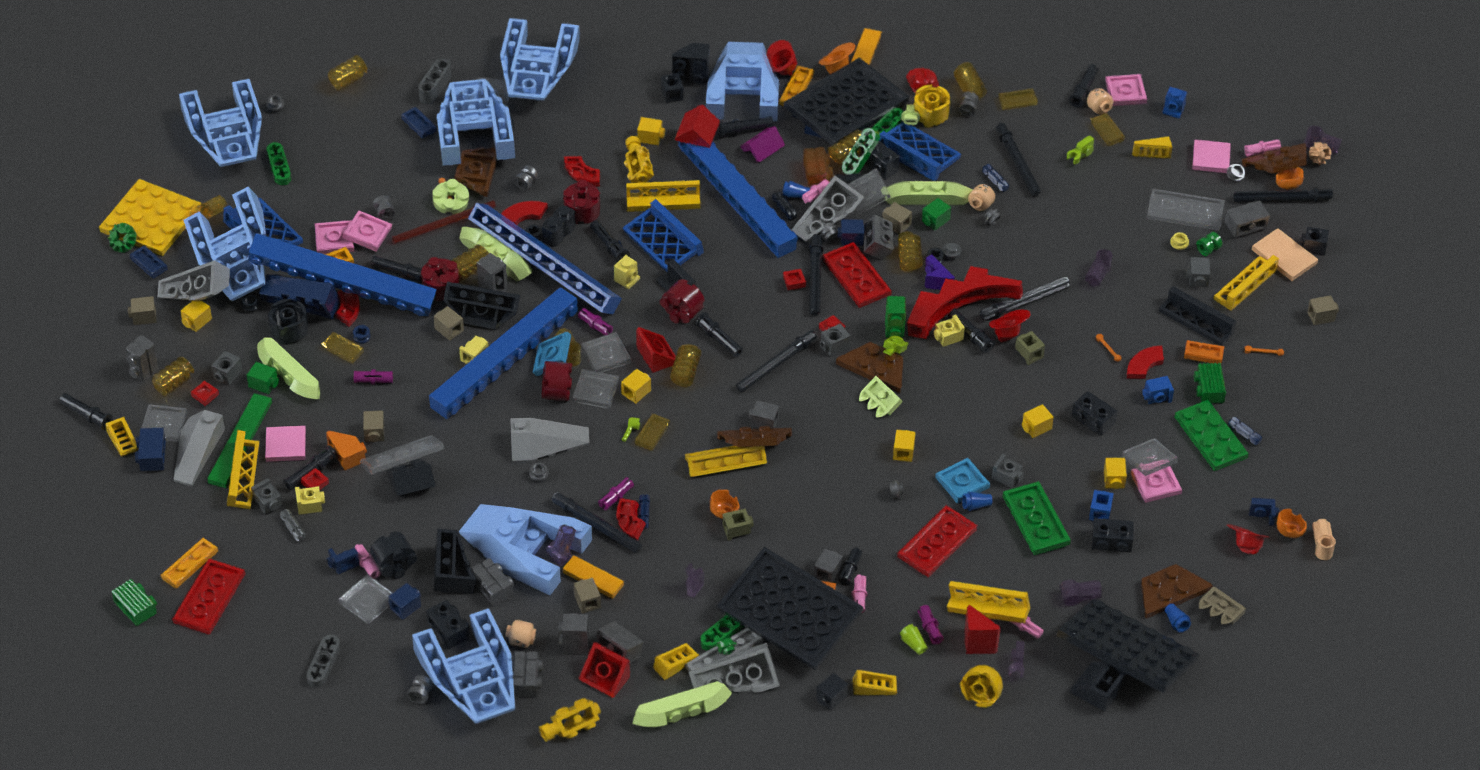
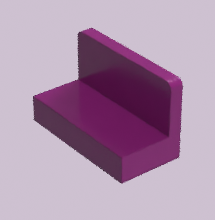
M774 126L766 128L740 145L743 152L751 150L756 161L761 162L785 146V143Z

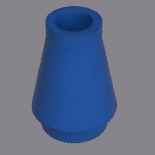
M785 181L782 195L786 196V198H802V195L808 192L810 188L793 181Z
M968 491L962 495V506L969 511L992 505L991 494Z
M1169 604L1165 607L1164 611L1175 631L1184 632L1190 627V617L1177 608L1175 604Z

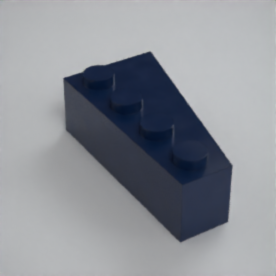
M267 274L265 285L261 287L259 292L263 302L274 304L284 299H291V302L296 303L299 301L305 306L306 313L333 319L340 301L333 284L284 277L278 274Z

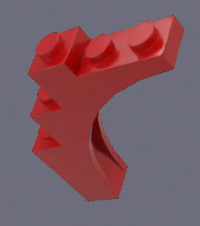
M970 266L964 282L945 279L939 294L920 292L907 321L908 336L927 339L933 327L949 314L951 310L975 301L990 298L1021 299L1023 295L1022 281L989 275L988 269Z

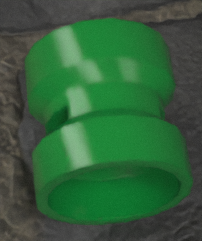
M1211 232L1206 235V238L1202 237L1197 240L1196 246L1203 256H1208L1213 250L1215 251L1222 247V240L1216 232Z

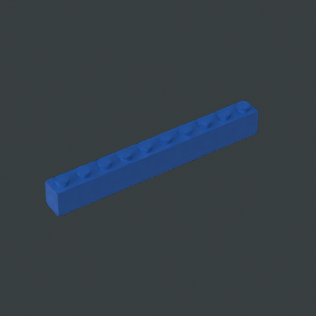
M678 141V147L777 258L796 250L798 240L796 233L787 227L786 222L778 217L776 211L769 207L763 197H760L756 189L746 181L744 175L740 174L734 164L726 159L724 153L716 148L714 142L708 148Z
M475 204L468 217L470 221L600 312L614 314L622 299L489 205Z
M257 233L254 236L248 254V261L255 265H264L274 271L280 270L287 272L291 276L303 277L309 281L333 284L335 288L341 289L345 293H354L364 299L377 300L383 305H393L400 310H409L419 316L425 315L429 317L437 289Z
M560 287L429 395L430 408L445 419L456 414L462 406L469 403L479 392L484 391L486 386L496 381L503 372L509 370L515 362L522 359L539 342L549 337L551 332L557 327H561L568 318L574 316L578 311L577 298Z

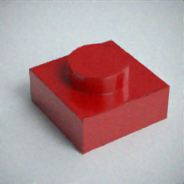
M801 269L783 272V279L787 290L806 287V281Z
M832 315L819 323V329L825 331L840 323L845 328V325Z
M205 380L191 391V396L204 406L219 395L218 389Z
M315 468L301 478V484L306 488L319 486V490L329 484V479Z

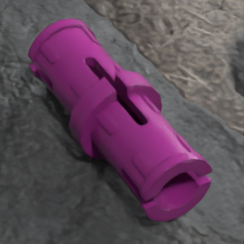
M586 308L579 312L578 318L589 324L591 329L598 330L606 337L609 336L607 332L612 333L613 326L604 322L599 315H594Z
M371 369V371H354V383H371V385L376 383H393V371H376V369Z
M626 477L616 487H611L609 493L598 501L599 506L606 511L616 501H620V498H623V495L634 487L632 480Z
M928 605L919 607L917 612L923 622L922 627L927 631L931 643L934 645L941 643L944 637L939 630V623L933 617L930 607Z

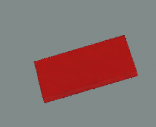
M854 242L822 255V261L859 308L891 295L892 290Z
M946 505L897 553V557L929 578L977 530L978 525Z
M208 559L174 615L173 623L210 635L244 578L245 570Z

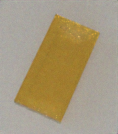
M1033 88L999 93L998 95L1003 110L1034 106L1038 102Z
M1107 113L1091 118V124L1108 146L1124 141V134Z
M332 332L322 343L323 349L351 364L364 353L363 347L335 332Z
M652 413L635 439V445L653 451L670 425V420Z

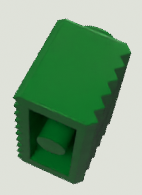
M888 296L886 300L885 337L899 336L903 338L906 320V298L904 296Z
M1199 363L1197 371H1194V382L1198 383L1196 387L1197 397H1200L1201 402L1209 400L1210 403H1224L1226 389L1221 363Z
M129 579V581L112 590L114 603L128 616L135 626L140 625L157 614L156 600L153 596L145 594V589L140 583L136 584L132 579Z

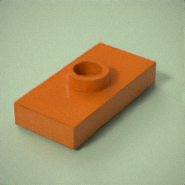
M1187 340L1184 359L1222 364L1224 346Z

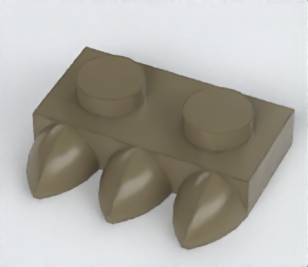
M1214 586L1199 602V609L1209 608L1210 617L1220 616L1222 625L1230 623L1233 625L1246 611L1245 607Z

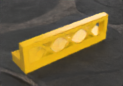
M700 180L626 183L627 212L646 211L651 207L650 203L655 199L667 210L700 209L701 207ZM688 187H696V191H688L686 189ZM669 188L677 189L676 191L672 192L668 191ZM638 189L640 192L630 193V190ZM658 189L657 192H650L649 190Z
M1272 255L1266 260L1259 256L1215 294L1214 300L1232 311L1277 271L1279 258ZM1227 295V300L1222 298V296Z
M238 430L235 440L227 506L250 509L252 502L251 487L254 486L259 441L245 439L246 431ZM243 447H254V451L247 454ZM247 460L252 467L245 471L241 463ZM243 477L250 482L244 487L239 483V480ZM243 493L248 500L247 502L236 501V498L239 494Z
M733 445L684 454L691 477L767 464L765 446L736 447Z
M954 581L949 583L951 597L947 605L948 612L966 614L967 606L970 604L987 618L1025 624L1030 611L1027 592ZM956 589L962 590L965 593L956 592ZM975 592L981 593V594H983L984 596H980V595L976 594ZM994 595L1001 596L1003 599L997 598ZM1014 598L1022 599L1023 602L1017 601Z

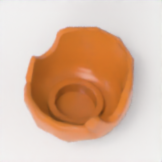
M1299 167L1276 174L1277 185L1285 190L1297 189L1304 180V171Z
M717 490L710 497V511L720 519H723V513L740 509L737 497H731L728 490Z
M1292 509L1281 510L1277 517V529L1283 536L1299 538L1306 532V521L1302 518L1301 514L1294 515Z

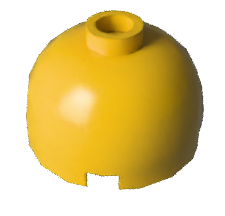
M978 665L972 667L963 676L960 686L963 695L968 701L972 699L978 702L976 704L978 707H989L1000 697L1003 682L1000 674L994 668L987 665Z

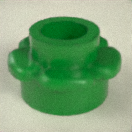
M726 638L717 644L718 652L724 654V656L730 655L735 651L737 643L733 642L732 638Z

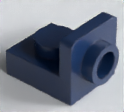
M1251 498L1249 516L1269 517V526H1273L1279 514V507H1275V499Z
M355 547L338 555L335 554L332 548L328 549V565L331 569L334 568L338 575L359 566V556Z

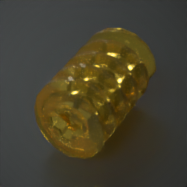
M355 55L352 59H347L346 62L337 65L335 69H330L328 72L329 81L339 91L341 86L346 87L347 83L351 84L353 82L352 79L356 81L358 76L363 77V71L367 72V66L360 56Z
M964 62L955 69L954 77L963 93L973 92L978 95L979 100L987 94V89L972 63Z
M855 130L854 133H850L849 136L828 147L829 156L842 166L862 132ZM861 147L858 149V155L861 154Z
M909 231L900 233L897 241L901 270L910 272L921 268L923 256L920 236Z
M477 244L474 248L463 252L462 255H458L456 259H451V261L457 263L459 281L463 280L462 276L468 278V273L473 275L474 269L477 271V262L489 254L482 245Z
M685 344L677 350L676 359L670 374L671 380L676 385L689 387L693 384L700 356L702 355L700 348L695 345Z
M180 356L176 361H172L170 365L160 370L159 374H154L152 383L155 389L162 396L166 397L167 391L173 392V387L178 388L179 383H185L184 377L187 380L191 379L190 373L193 374L194 369L186 358Z

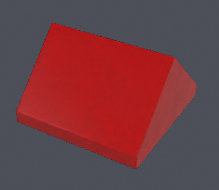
M702 104L685 113L675 141L710 148L720 120Z
M641 327L636 329V347L652 373L679 363L663 335Z
M970 604L967 606L964 630L966 654H995L998 652L1001 627Z
M594 642L578 680L613 698L630 678V660Z

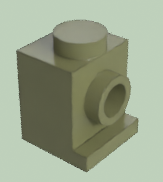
M1033 331L1016 338L1015 349L1026 359L1028 365L1044 358L1045 345Z
M746 508L723 513V528L728 541L732 540L733 537L751 533V527H754L752 516H748Z

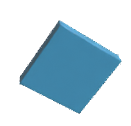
M568 331L538 344L533 373L536 376L543 374L545 361L566 362L571 334Z
M969 458L936 473L935 476L957 504L962 502V495L968 491L980 493L990 488L988 480Z

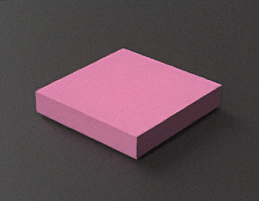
M1141 74L1106 77L1105 82L1108 94L1113 98V106L1147 104V96Z
M1194 140L1192 170L1227 173V168L1230 164V143Z
M358 211L343 233V238L377 252L392 229V224Z
M352 220L315 223L317 252L328 254L347 247L349 252H354V242L343 238V233Z
M305 426L266 427V462L305 460Z
M1168 461L1131 469L1130 474L1145 503L1182 494V488Z

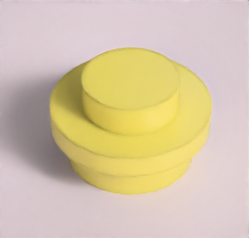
M1176 233L1171 238L1170 243L1173 248L1183 250L1188 247L1189 239L1184 233Z

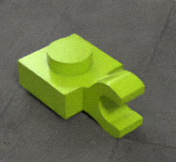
M1089 135L1078 142L1075 149L1067 152V159L1075 157L1073 160L1075 165L1084 157L1091 155L1094 150V138Z
M891 336L884 342L883 347L886 349L883 353L890 356L894 352L901 354L907 350L908 342L903 341V338L899 336Z

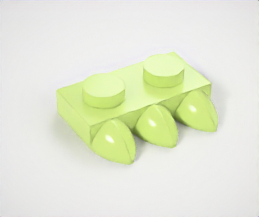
M877 376L867 384L859 396V401L870 399L867 405L868 410L878 407L876 411L877 418L887 414L891 415L903 402Z

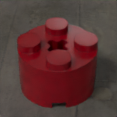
M579 180L564 190L563 203L575 211V223L584 222V224H587L599 217L600 192L594 185L589 184L586 180Z
M432 257L421 270L422 285L437 289L434 301H444L447 282L460 284L459 270L456 262Z
M678 280L663 294L659 301L660 305L670 315V320L674 323H688L704 308L703 303L705 299L702 292L694 284L692 286L687 284V280Z
M544 362L542 399L569 401L572 378H570L572 363Z

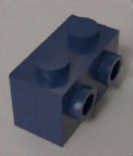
M140 428V436H136V447L139 448V451L135 452V462L139 463L140 471L164 470L166 447L164 428Z

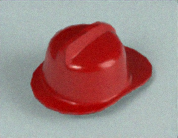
M786 40L774 42L766 53L772 71L780 75L789 74L792 76V71L797 66V59L791 44Z
M915 68L907 73V81L915 94L922 86L932 85L935 88L939 86L936 74L930 69Z
M1024 309L1011 311L991 321L989 326L994 328L1000 342L1011 340L1019 335L1021 323L1026 321L1031 316V313Z
M1227 524L1228 527L1236 530V544L1244 553L1257 554L1262 548L1265 538H1270L1269 536L1259 535L1239 526Z

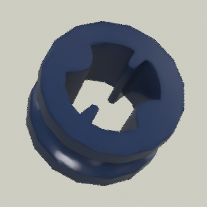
M365 325L356 326L353 329L354 341L359 344L367 343L370 340V329Z

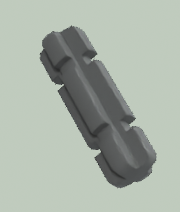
M285 509L281 511L280 518L285 522L291 534L294 535L297 542L306 538L305 532L301 529L295 517L292 516L290 510Z

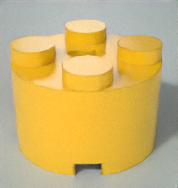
M925 85L916 91L914 111L919 113V122L923 123L925 127L931 128L949 118L950 94L946 89L940 86L935 88L932 85Z

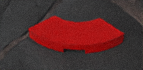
M564 156L565 169L576 181L586 180L589 184L600 187V169L587 166L583 162L582 156Z
M540 201L520 202L508 207L501 214L516 225L527 219L540 220L548 208V203Z
M340 289L337 291L340 298V307L335 313V317L350 327L357 319L360 311L359 296L354 293H345Z
M1153 346L1138 352L1129 362L1127 379H1146V374L1150 368L1162 365L1164 362L1163 347Z
M620 498L616 511L620 528L623 532L638 540L646 525L644 520L638 518L637 510L639 504L635 500Z

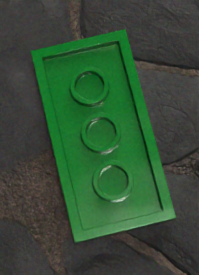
M1209 400L1175 412L1174 418L1214 472L1248 459L1249 453Z
M1039 481L1003 491L1002 497L1033 555L1070 545L1071 539Z

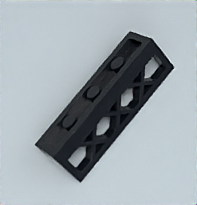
M1174 286L1169 289L1167 300L1159 307V312L1220 346H1223L1234 334L1236 320ZM1169 305H1172L1176 307L1177 310L1170 311L1167 309V307ZM1182 315H1190L1193 319L1186 320ZM1204 323L1208 325L1209 328H1201L1198 324ZM1221 332L1225 336L1221 339L1215 336L1214 333Z

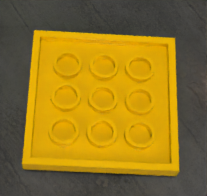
M138 179L102 222L99 230L110 235L109 230H112L114 225L127 223L136 232L135 246L142 247L145 245L153 253L163 256L185 230L186 226L183 220L198 213L202 209V203ZM119 232V235H120V238H119V239L122 240V241H124V240H123V237L125 236V234L123 235V234H120V232Z

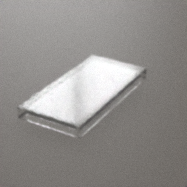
M1152 188L1147 219L1220 231L1225 200Z
M430 435L364 458L360 463L361 467L372 475L445 448L443 442Z

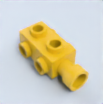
M637 136L628 137L625 143L629 152L625 154L626 160L624 161L625 166L629 169L627 177L633 183H645L654 176L649 151L646 147L641 146L640 139Z
M586 698L579 699L570 708L563 707L558 709L556 714L551 716L553 723H546L540 726L541 736L546 742L553 739L557 734L561 737L566 736L567 739L572 738L582 728L588 730L595 727V722L600 720L598 714L601 711L596 702L593 703V701ZM584 710V715L580 716L579 712ZM566 719V723L563 725L561 720Z

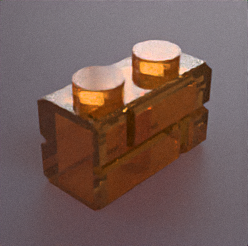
M805 148L803 150V163L808 186L818 185L823 180L830 182V178H833L832 167L828 166L830 165V155L826 154L825 148Z

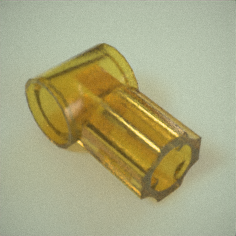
M218 195L191 208L189 217L200 210L202 215L208 220L212 216L224 211L227 203L221 195Z
M566 328L560 329L555 336L567 331L571 334L566 362L572 363V367H575L581 363V346L575 341L570 330Z

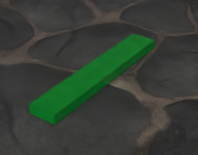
M253 394L207 479L208 484L223 488L228 486L231 477L237 431H246L245 439L252 440L272 404V398ZM244 446L243 450L246 452L249 446Z

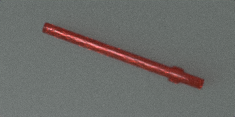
M494 200L485 203V205H489L492 208L496 207ZM475 205L471 209L392 236V241L395 244L467 218Z

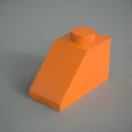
M333 431L326 432L327 443L336 451L338 461L345 471L366 462L365 453H367V449L364 443H360L356 436Z

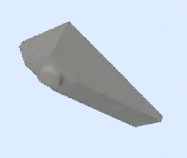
M834 176L791 231H794L797 237L807 242L813 234L818 235L821 233L825 226H832L851 214L864 199V196Z
M214 260L159 280L157 297L160 299L203 300L212 297L229 286L230 269Z
M203 410L188 418L180 434L174 482L190 487L193 486L225 431L223 415Z
M510 418L512 463H532L538 461V458L548 455L551 457L555 456L556 452L563 450L571 451L590 445L589 427L535 418Z
M767 643L743 650L689 671L694 688L720 682L725 684L730 691L762 692L780 686Z

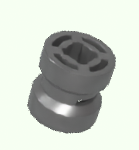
M973 92L962 94L961 103L959 104V113L966 117L975 115L979 101L978 95Z
M525 166L521 173L517 174L514 178V183L519 189L527 191L532 183L536 182L539 178V174L533 167Z
M382 195L373 201V207L377 211L379 219L388 221L395 216V209L388 196Z
M417 675L414 678L413 687L407 693L408 698L418 704L426 703L429 697L428 693L431 692L434 686L433 681L426 676Z

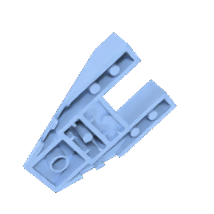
M509 18L500 54L508 97L545 100L571 65L577 53L580 41L579 25L561 24L556 48L525 45L528 36L527 20Z
M728 42L708 78L706 108L718 119H724L725 94L760 95V118L772 116L773 121H777L779 80L776 73L771 69L763 43Z
M250 79L232 82L237 108L205 115L197 90L179 94L181 110L190 133L220 167L257 158L262 115Z
M480 79L450 82L445 94V100L440 106L441 110L437 114L442 164H461L457 131L492 128L497 160L515 158L514 137L509 108L503 105L502 99L496 96L495 90L488 81Z
M249 187L232 195L242 224L215 238L209 221L200 211L183 220L198 264L203 265L215 260L230 269L229 286L222 291L231 301L265 285V266L255 265L248 261L249 250L255 234L266 236L258 196Z
M480 504L460 529L459 534L474 548L481 551L484 558H490L494 563H499L504 574L547 595H551L561 582L560 567L535 556V554L547 538L582 554L592 541V526L572 517L512 507Z
M489 608L470 615L471 630L479 645L476 649L446 659L432 628L412 635L414 651L431 680L476 724L515 710L511 652Z

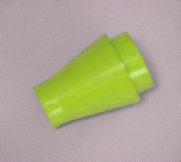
M913 624L906 626L900 632L901 640L918 655L923 654L928 649L918 628L914 627Z

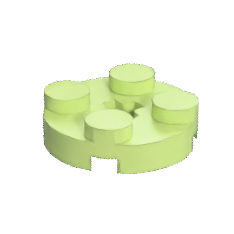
M449 179L446 182L440 183L433 190V205L442 213L452 212V214H458L468 206V189L455 179ZM449 195H450V196H454V199H451V198L447 199V198H448Z

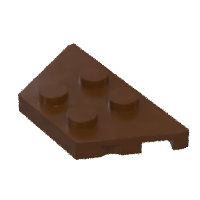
M1306 143L1291 147L1283 146L1279 150H1268L1263 154L1243 158L1242 166L1247 167L1253 164L1255 169L1270 173L1306 165Z
M482 146L462 151L460 155L461 164L457 166L455 180L484 197H488L498 161L495 147L485 149Z
M868 342L837 357V365L869 380L877 376L888 388L901 393L903 356L896 353L890 356L883 353L885 348Z
M760 426L759 429L741 427L739 430L717 431V439H725L726 443L733 444L736 447L773 446L786 440V436H792V428L770 429V426Z
M1177 564L1148 575L1141 580L1145 618L1147 619L1163 612L1169 604L1177 606L1203 595L1213 585Z

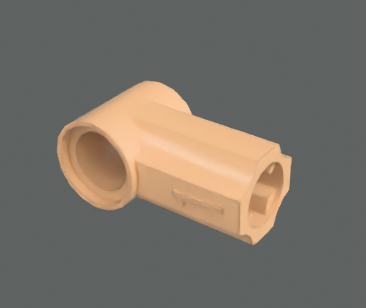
M1319 519L1313 522L1312 525L1316 544L1315 555L1321 560H1329L1333 556L1336 540L1332 536L1330 522L1326 521V519Z

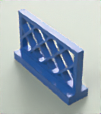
M904 121L889 132L883 131L880 133L879 141L898 154L901 163L932 181H936L939 178V173L961 157V153L916 127L906 125ZM904 128L910 132H901V130ZM903 137H910L912 140H903ZM917 146H926V148H917ZM929 146H936L939 149H933ZM931 154H940L941 157H934ZM944 154H950L952 157H944Z
M258 198L263 208V216L273 218V220L264 219L265 225L271 226V229L265 228L266 234H269L270 238H272V235L282 236V239L277 240L296 246L302 244L303 238L261 198ZM229 205L224 208L223 222L231 230L241 225L242 221L237 207L233 209ZM274 226L282 227L284 231L275 230ZM285 237H291L295 240L289 241L284 239Z
M656 199L650 203L651 207L623 227V231L666 272H668V266L665 264V259H675L679 265H682L695 254L699 257L704 253L702 242ZM652 215L655 217L654 222H645L648 216ZM633 227H641L640 232H632L631 229ZM644 227H654L653 232H643ZM657 227H665L666 233H656ZM652 237V243H643L642 238ZM655 237H665V242L655 243ZM668 238H677L678 241L677 243H668ZM654 248H664L663 254H655L653 252ZM667 248H676V254H666ZM680 248H688L690 250L686 254H679Z

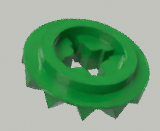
M120 223L114 225L112 230H109V246L114 251L127 252L135 245L136 232L131 225ZM119 232L120 234H125L123 237L124 241L118 240L120 238Z

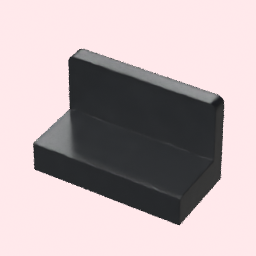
M674 259L668 262V272L656 279V282L665 292L681 279L687 280V284L690 286L693 284L696 286V281Z

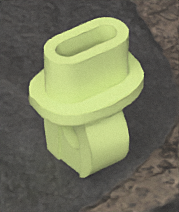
M906 105V111L901 114V119L906 125H916L920 120V115L917 111H914V105Z

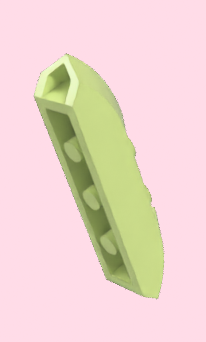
M905 181L892 184L881 192L885 200L891 205L894 202L899 205H928L936 198L941 199L948 205H964L969 202L968 196L972 189L962 184L948 181Z
M462 227L459 239L463 245L481 257H485L489 253L499 257L506 264V274L515 281L522 280L533 271L519 254L486 231L479 228Z
M263 338L258 343L257 350L262 363L276 368L277 375L279 374L284 379L285 383L290 386L289 389L306 398H320L319 381L274 339Z
M714 682L639 705L633 724L658 727L668 725L667 723L677 722L682 718L696 716L702 712L707 713L721 706L730 697L732 692L725 684Z

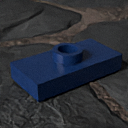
M417 107L401 114V119L422 139L437 131V127Z
M145 245L129 254L130 259L152 279L168 270L167 265Z

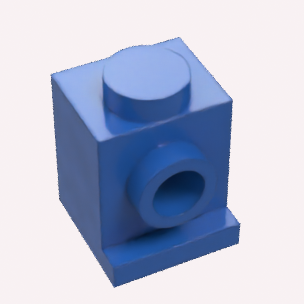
M1170 87L1166 95L1163 114L1180 118L1185 107L1187 91Z
M1168 376L1146 380L1145 389L1142 390L1144 399L1149 404L1160 403L1166 400L1168 403H1171L1174 389Z
M1094 490L1089 520L1094 521V518L1109 519L1114 493Z

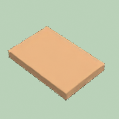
M1278 228L1252 245V251L1266 260L1272 255L1278 257L1277 270L1291 281L1318 263V259Z

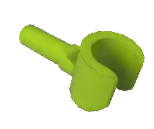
M629 418L628 428L622 441L626 442L632 429L639 430L640 418Z

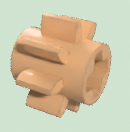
M1317 142L1314 143V147H1310L1309 158L1313 163L1322 165L1326 164V160H1330L1331 149L1327 146V143Z

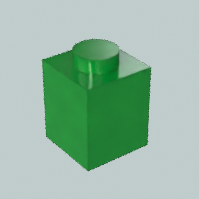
M936 198L923 208L922 222L936 231L950 220L951 207L941 199Z
M255 362L247 374L248 387L270 394L279 382L276 368Z

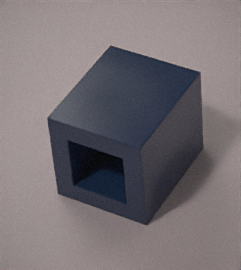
M841 220V227H837V238H841V246L852 242L857 246H863V220Z
M408 583L388 596L390 609L402 620L421 607L420 592L415 587L412 588Z

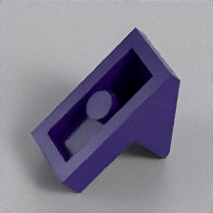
M933 255L926 257L925 271L927 275L925 276V288L941 290L945 279H955Z

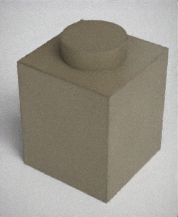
M896 202L890 207H886L882 214L884 219L893 223V231L899 235L912 222V212Z
M1330 295L1310 299L1307 312L1313 325L1334 322L1339 308Z
M154 296L131 299V306L128 307V316L133 318L134 325L157 323Z
M448 306L442 311L437 312L434 316L435 329L448 340H452L464 331L463 318Z
M364 411L363 430L365 442L384 441L383 411Z
M593 578L583 579L574 583V596L582 613L601 608V595Z

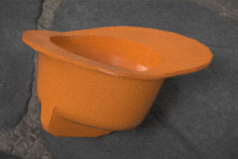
M845 43L836 47L827 56L822 58L819 64L824 65L829 74L834 73L849 64L848 56L854 51L855 44Z

